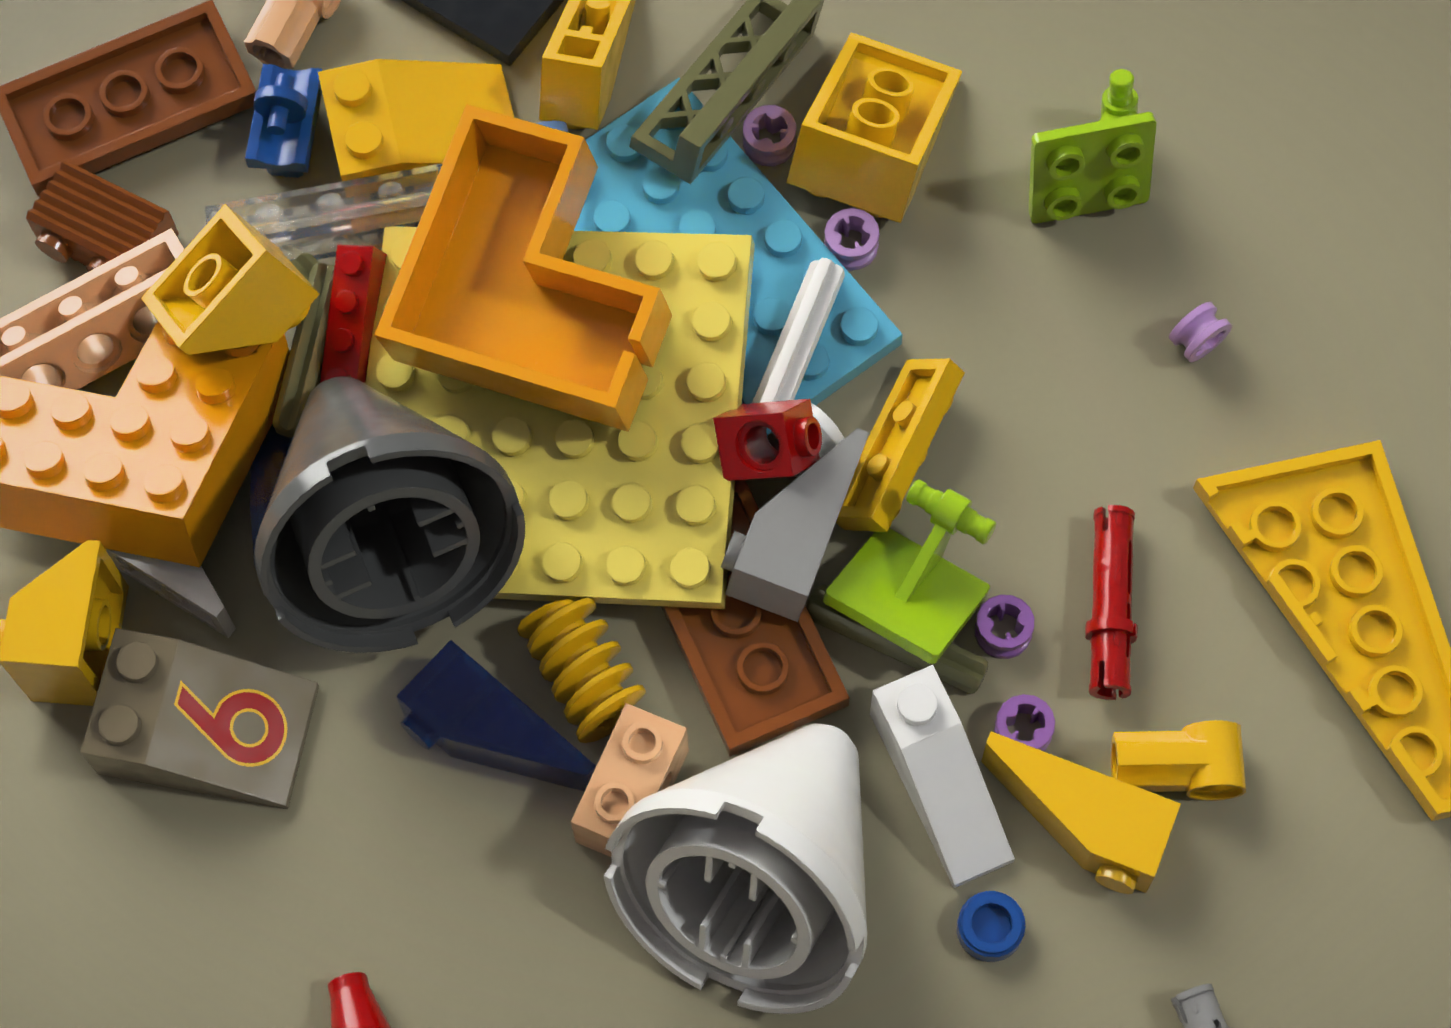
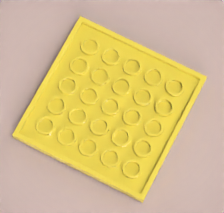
M385 226L382 251L387 254L370 343L366 384L481 448L498 461L508 474L524 513L525 539L519 561L512 575L493 599L534 601L571 599L575 602L585 598H593L595 603L725 609L728 570L721 568L731 538L735 480L727 481L723 478L713 418L729 410L738 409L742 404L755 248L752 235L605 231L573 232L563 260L658 287L661 289L672 313V318L654 366L649 367L641 364L648 377V382L630 430L627 432L394 361L374 334L417 227Z

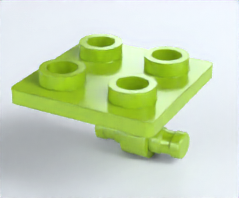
M1118 69L1110 74V87L1102 94L1101 118L1099 121L1038 132L1032 136L1029 187V215L1032 223L1067 220L1074 216L1110 209H1125L1133 205L1146 203L1149 200L1157 123L1152 112L1137 114L1139 97L1132 88L1134 85V75L1130 71Z
M918 479L911 486L906 501L913 506H919L931 515L930 523L934 524V527L923 547L889 528L888 532H874L826 589L823 602L927 663L935 664L985 600L990 589L988 583L942 558L951 535L960 531L963 534L974 537L979 543L986 544L996 528V522L979 515L976 510L971 508V500L950 488L943 493L938 489L935 490L929 487L926 482Z

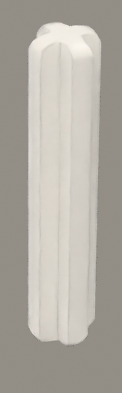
M821 258L810 263L752 403L795 399L845 277L843 267L835 264L831 259Z

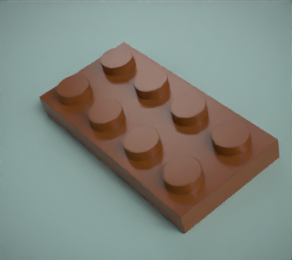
M208 0L1 85L0 114L37 196H40L41 191L46 190L48 181L53 180L54 173L60 170L61 162L68 161L91 173H96L254 106L256 89L213 0Z
M735 480L731 538L734 531L747 535L754 514L759 510L745 480ZM729 570L727 575V586L732 572ZM726 595L725 609L661 606L729 756L738 754L849 706L850 697L805 605L798 622Z

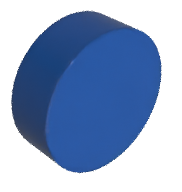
M984 891L969 898L961 908L957 920V936L961 946L969 955L984 962H998L1010 957L1020 946L1025 933V917L1022 909L1014 899L998 891Z

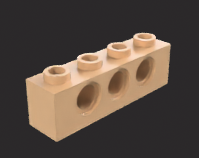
M171 228L1 318L0 376L79 390L128 362L137 359L158 321L141 298L184 250L173 229Z

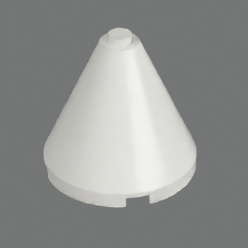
M825 724L807 725L643 798L626 812L607 841L605 849L611 851L612 864L604 874V881L609 898L618 916L633 937L650 955L673 974L699 990L702 989L709 977L728 987L742 991L743 993L737 1003L739 1007L776 1014L809 1012L822 1008L837 999L848 987L864 957L867 946V920L859 755L848 735L835 726Z

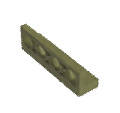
M747 0L631 137L629 147L691 185L814 35L824 0H792L788 5L780 0ZM758 12L774 20L773 24L763 35H754L751 20ZM747 52V55L733 72H723L720 57L723 54ZM716 89V92L702 109L692 110L688 97L691 91ZM685 127L679 135L676 150L653 138L659 129Z

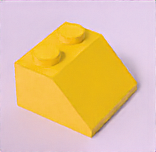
M225 204L141 299L178 348L187 355L278 342L288 329L296 327L304 320L312 302L320 294L275 244Z
M86 540L11 596L6 619H0V664L33 702L94 706L115 628L122 629L129 585L100 541Z

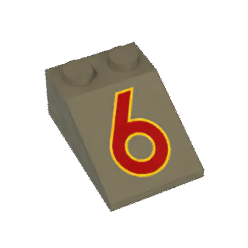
M115 628L80 753L98 775L288 809L319 685L317 682L180 639Z

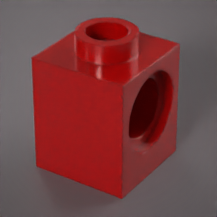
M810 399L741 404L738 409L729 410L713 418L723 478L727 481L791 477L811 467L820 459L819 452L822 446V432L818 420L813 417ZM767 428L776 435L779 441V451L770 444L766 433Z

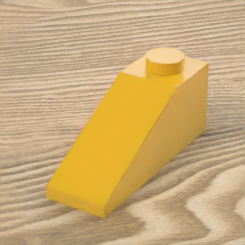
M568 0L542 56L539 120L563 121L567 124L568 129H599L611 100L636 0Z
M991 731L981 762L1083 869L1095 873V880L1100 885L1124 894H1132L1134 889L1146 893L1155 878L1181 803Z

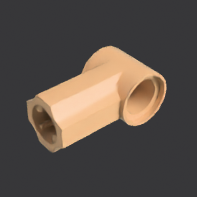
M267 0L244 41L247 52L255 56L263 64H273L283 69H293L320 18L329 19L337 10L341 0Z

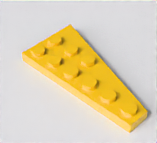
M1381 440L1196 479L1193 487L1196 494L1431 821L1451 817V647Z

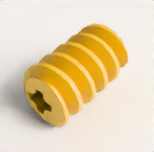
M585 598L575 602L571 599H565L545 604L522 619L517 627L518 634L523 638L529 639L527 648L531 657L541 661L539 669L543 678L554 682L551 691L555 700L566 704L563 712L568 723L576 726L579 725L576 736L578 741L582 743L595 742L612 734L625 704L628 703L634 706L646 694L643 685H634L624 689L621 686L633 673V667L630 663H622L612 667L609 665V662L621 651L618 641L597 644L596 641L609 629L606 620L599 619L585 623L584 620L596 609V603L593 598Z

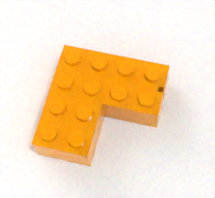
M466 104L374 336L394 361L629 432L648 382V377L641 364L649 367L654 366L672 318V313L661 289L658 287L563 260L598 169L584 137Z
M157 321L116 397L0 376V528L80 544L86 540L100 541L105 549L200 568L272 425L290 354L285 334L275 343L187 355L178 348L159 321Z

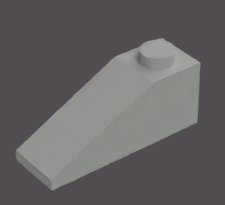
M859 428L854 430L755 512L747 535L734 531L721 568L732 572L725 595L798 622L869 432Z

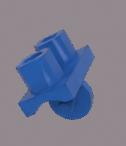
M263 64L259 87L254 98V113L245 155L248 168L267 169V172L272 176L294 178L303 176L304 172L308 173L322 96L318 75L319 71H323L322 69L289 70L273 64Z

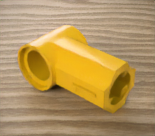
M1212 720L1189 724L1182 731L1114 732L1111 738L1112 778L1149 792L1186 791L1188 797L1197 800H1226L1242 796L1246 793L1241 725L1231 721Z

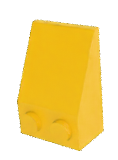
M851 32L801 124L786 183L805 189L814 196L830 198L864 210L874 217L887 218L901 223L915 194L958 86L962 71Z
M374 59L318 72L340 176L351 211L431 193L466 104L514 117L501 64Z

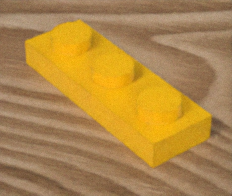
M950 358L906 360L865 443L836 523L844 530L888 532L893 520L901 510L902 501L918 468L926 459L933 437L944 415L950 409L953 396L965 374Z

